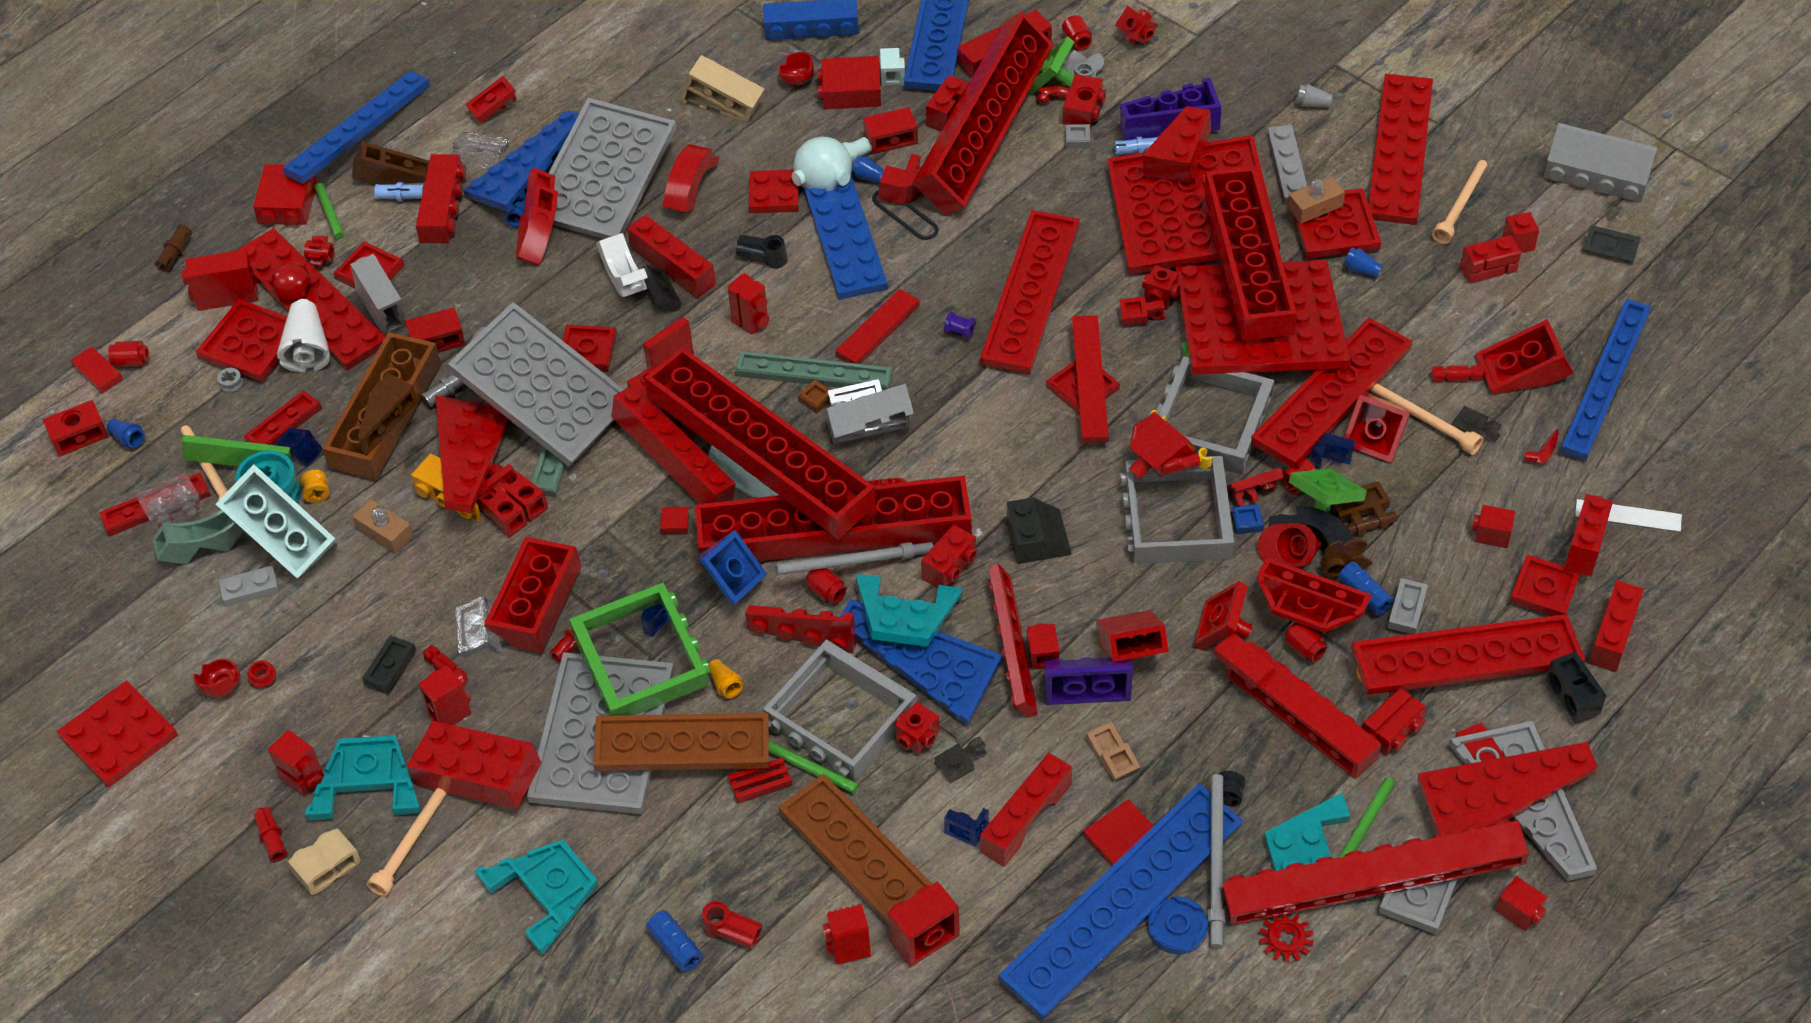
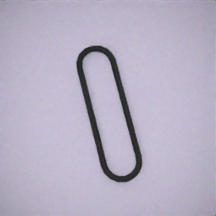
M879 190L873 194V202L920 239H932L938 234V226L907 202L905 205L935 228L933 234L929 236L919 234L876 200Z

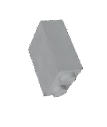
M375 255L361 257L356 262L350 264L356 292L378 329L386 336L388 332L393 333L406 327L402 300Z

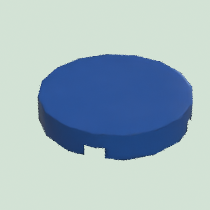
M1171 897V899L1165 900L1163 903L1161 902L1149 915V937L1157 947L1167 953L1176 955L1190 953L1198 949L1206 939L1208 920L1204 910L1198 903L1189 898Z

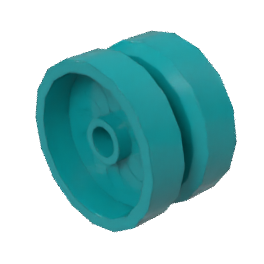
M272 450L260 451L250 455L239 465L236 471V482L254 464L297 504L299 503L302 488L293 463L283 453Z

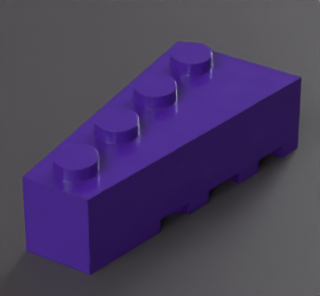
M1210 77L1203 79L1202 84L1196 86L1189 83L1183 85L1182 90L1176 92L1166 90L1161 92L1159 97L1156 98L1146 96L1120 104V129L1124 141L1134 140L1140 136L1142 139L1159 137L1186 106L1210 110L1211 131L1220 130L1221 104Z

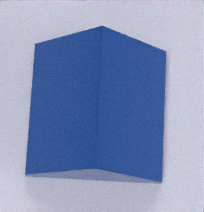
M736 530L700 554V562L732 605L736 604L767 575Z

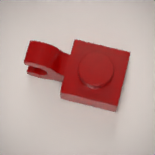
M1145 297L1120 299L1122 326L1148 323V317L1154 320L1165 319L1164 300L1146 303Z

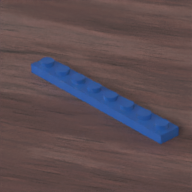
M412 71L407 72L283 167L284 175L304 184L429 87V79Z
M1629 299L1625 300L1560 453L1587 461L1648 318L1651 306Z

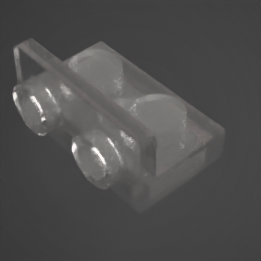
M462 132L453 140V154L460 155L462 165L485 169L500 163L501 154L509 148V138Z
M186 472L136 495L154 532H158L164 522L177 523L204 509L200 497Z
M484 596L456 608L458 654L464 658L487 648L495 654L502 652L501 641L503 639L484 625L493 606V603Z

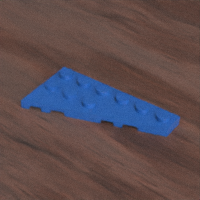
M569 110L561 113L558 119L544 126L541 132L527 139L516 151L508 153L504 160L491 166L488 172L480 178L474 179L463 190L466 198L510 213L514 208L512 203L516 199H522L525 195L524 189L528 185L529 171L533 167L544 172L553 162L551 157L555 153L559 154L580 113Z
M850 599L840 617H843L844 612L854 613L856 640L968 726L1002 663V655L941 632L936 634L928 647L874 640L871 638L865 619L864 606L860 602Z

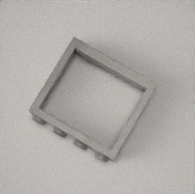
M1183 356L1180 366L1175 365L1172 373L1173 383L1166 386L1164 392L1165 402L1164 404H1159L1157 408L1158 415L1160 417L1166 415V422H1168L1185 378L1257 396L1237 449L1185 436L1195 448L1196 454H1198L1199 449L1206 448L1208 450L1206 457L1222 456L1224 470L1243 475L1253 449L1251 436L1262 425L1273 396L1274 380L1246 372L1192 375L1190 358Z
M1213 456L1212 464L1208 469H1201L1197 466L1170 475L1167 474L1164 477H1159L1150 469L1140 480L1128 469L1136 460H1126L1125 473H1120L1121 488L1126 487V493L1122 495L1123 509H1128L1129 515H1125L1126 531H1131V537H1127L1128 553H1133L1134 564L1233 558L1234 537L1222 456ZM1211 479L1219 539L1141 543L1135 483Z
M826 640L763 708V713H768L769 730L775 734L780 733L796 748L802 747L808 751L816 761L825 762L833 767L837 774L843 777L847 776L856 781L896 735V719L902 712H907L917 702V696ZM827 667L896 709L853 760L783 716Z

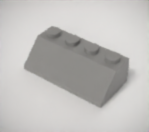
M1558 123L1543 178L1642 203L1657 147Z

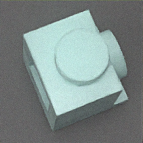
M899 48L880 49L882 86L904 85L905 61L904 58H900Z

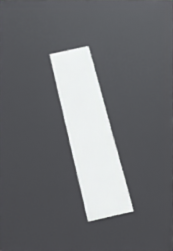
M1577 499L1576 517L1580 515L1584 500ZM1612 504L1608 521L1681 532L1682 514Z

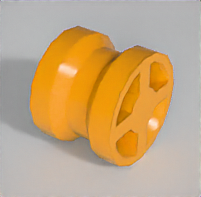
M310 470L301 475L300 484L303 488L304 500L310 503H318L329 497L330 491L327 485V477L323 471Z

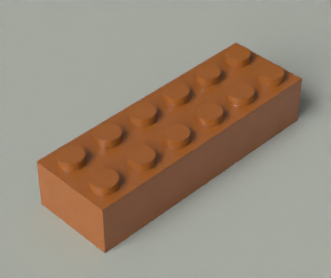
M388 332L322 448L329 469L373 480L378 479L422 398L421 394L425 393L441 364L436 343ZM390 373L414 387L418 403L368 455H365L362 452L358 435L370 394L376 383Z

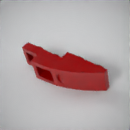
M533 167L528 175L525 213L520 216L516 259L538 267L551 233L558 191L554 190V175Z

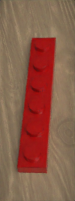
M999 564L989 567L991 579L988 580V583L995 598L993 608L999 618L997 630L1004 644L1001 651L1008 665L1006 676L1013 691V694L1010 696L1011 702L1016 710H1020L1029 718L1037 715L1038 710L1012 579Z

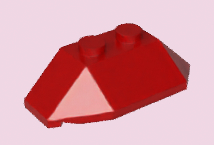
M1267 557L1256 577L1271 614L1324 633L1362 617L1372 597L1370 593Z

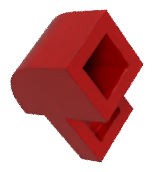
M911 154L906 170L886 165L880 180L879 200L895 204H905L916 200L922 192L912 183L921 168V156Z

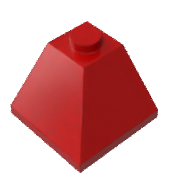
M1360 394L1342 445L1393 463L1411 412L1370 394Z

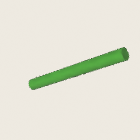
M769 741V754L778 758L783 757L784 761L814 776L819 777L825 774L835 786L851 794L857 792L858 783Z
M1389 777L1384 778L1339 858L1345 857V854L1358 849L1394 787L1395 781Z

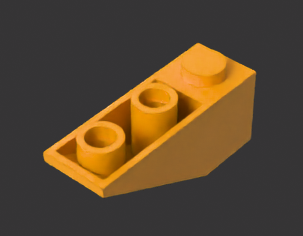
M430 453L411 474L414 490L421 497H428L444 508L441 461L439 457ZM477 502L472 513L456 511L465 519H472L478 523L482 521Z

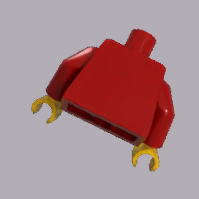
M1152 410L1149 417L1137 422L1133 427L1130 449L1138 459L1128 469L1139 480L1150 469L1159 477H1164L1167 474L1170 475L1197 466L1201 469H1208L1212 464L1213 456L1206 458L1208 452L1206 448L1199 449L1198 454H1196V450L1191 442L1166 422V415L1160 417L1156 410Z

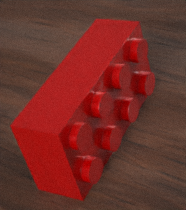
M432 720L406 767L417 786L432 790L439 788L449 794L517 810L542 762L533 744L530 742Z

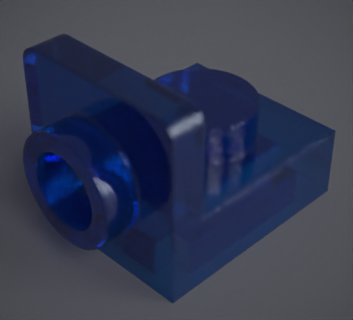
M289 428L275 444V446L290 447L291 455H295L303 466H308L322 451L321 445L311 432L304 429Z
M1324 433L1321 443L1318 442L1314 446L1312 457L1316 458L1315 468L1321 469L1324 458L1350 465L1354 454L1355 440Z
M662 603L644 609L641 616L643 631L652 638L669 620Z
M983 808L978 818L974 820L966 813H958L949 809L944 817V833L976 847L980 841V834L990 823L989 810Z

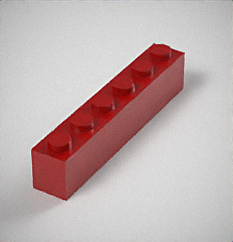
M633 385L614 395L611 417L699 504L733 500L736 483L643 392Z
M1252 641L1248 643L1276 666L1275 673L1256 689L1227 666L1226 677L1355 780L1378 760L1381 743L1374 734L1366 732L1356 724L1351 716L1343 714L1328 698L1320 696L1308 682L1301 681L1291 673L1285 664L1279 663L1272 658L1265 648L1258 647Z

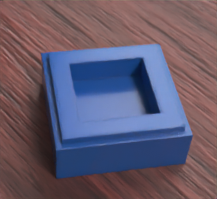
M1259 504L1232 507L1231 514L1236 534L1263 532L1264 525Z

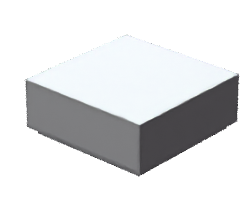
M1090 124L1066 125V148H1090Z

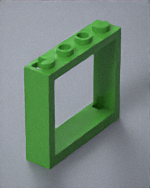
M664 582L569 619L572 634L609 715H637L708 686L707 674L711 673L709 665L705 658L700 659L697 653L700 651L694 635L689 636L686 630L689 628L686 617L683 613L678 614L676 609L678 602L673 591H667ZM662 603L694 670L618 699L588 631Z

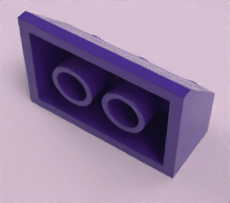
M1085 657L1077 660L1054 659L1044 661L1046 705L1131 701L1133 666L1130 659L1113 662L1109 657L1097 659Z

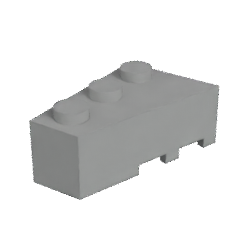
M905 383L877 393L864 395L848 402L838 401L832 403L826 409L825 415L834 445L910 427L914 412Z

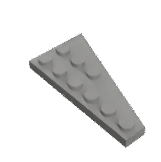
M1533 721L1451 738L1449 741V746L1465 764L1481 762L1479 755L1483 752H1490L1496 759L1499 758V754L1495 749L1483 747L1477 751L1476 760H1474L1464 743L1491 737L1502 751L1504 757L1545 750ZM1562 788L1552 793L1551 797L1531 804L1529 809L1512 817L1514 821L1519 820L1521 829L1567 881L1596 874V864Z

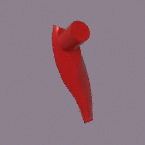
M1558 429L1542 445L1539 452L1526 451L1525 462L1546 463L1555 450L1559 435Z

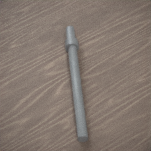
M909 542L899 544L898 547L780 563L775 564V571L777 575L893 558H900L901 560L912 559L914 555L927 554L933 548V544L928 542L913 545Z
M1215 774L1211 776V909L1208 910V924L1211 925L1210 946L1221 948L1223 947V925L1226 924L1222 888L1223 776Z

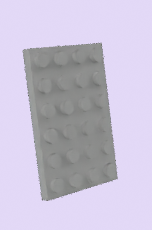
M587 98L549 171V174L555 176L554 190L558 191L553 225L601 239L621 233L624 234L677 128L676 121Z
M514 302L461 350L446 367V370L569 467L615 421L611 417L613 397L624 390Z
M563 652L538 751V756L542 763L529 786L528 802L642 814L652 770H594L596 716L610 715L582 654ZM599 656L618 699L673 677V663ZM667 702L637 715H664Z

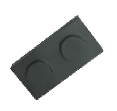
M1590 225L1584 250L1634 262L1641 237Z
M645 264L642 269H645L648 278L644 279L653 296L654 303L660 308L677 311L682 303L665 271Z
M390 635L362 677L364 685L389 693L416 651L415 645Z

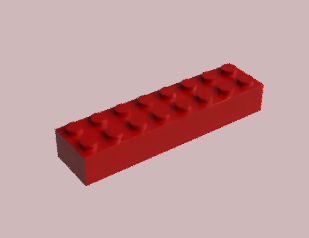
M1256 167L1206 172L1204 194L1242 340L1295 335L1297 312Z

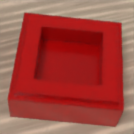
M662 507L661 534H688L689 507Z

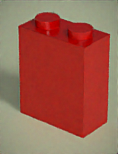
M879 56L822 59V69H817L818 83H823V85L818 86L819 100L824 101V110L881 107Z
M264 164L253 205L258 224L307 225L315 194L314 187L317 184L316 175L302 184L284 175L283 167L285 165Z
M246 249L185 259L186 270H182L184 285H189L188 294L190 301H195L198 311L232 306L238 299L249 303L259 301L258 284Z
M1151 610L1096 620L1100 647L1113 662L1169 652L1165 624Z

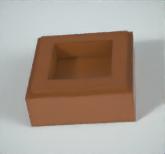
M814 380L797 395L798 401L815 413H818L830 403L827 394L830 389Z

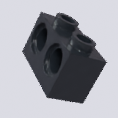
M1575 651L1552 660L1546 681L1575 724L1601 714L1606 694L1578 653Z

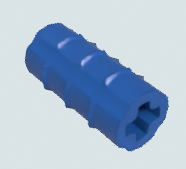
M1349 563L1339 573L1338 579L1344 585L1372 594L1367 608L1377 617L1385 614L1393 605L1394 599L1357 563Z
M662 910L657 912L647 922L646 929L680 971L687 972L701 961L703 954L668 911Z

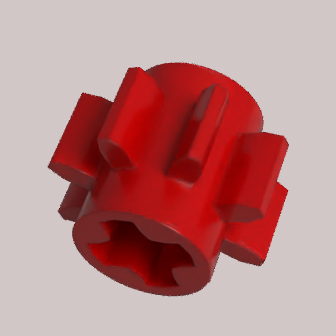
M312 236V240H307L305 243L304 257L311 259L310 264L326 266V261H332L334 257V244L329 243L326 236Z

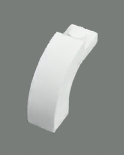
M623 233L596 242L605 269L620 296L625 297L647 289L644 279L648 278L645 269L637 268Z

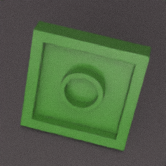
M1068 36L1050 51L1028 91L1029 94L1033 95L1051 78H1054L1066 88L1071 87L1074 76L1062 67L1065 58L1074 44V41Z
M1331 468L1292 472L1289 479L1290 484L1316 499L1314 508L1328 513L1332 504L1364 501L1367 490Z

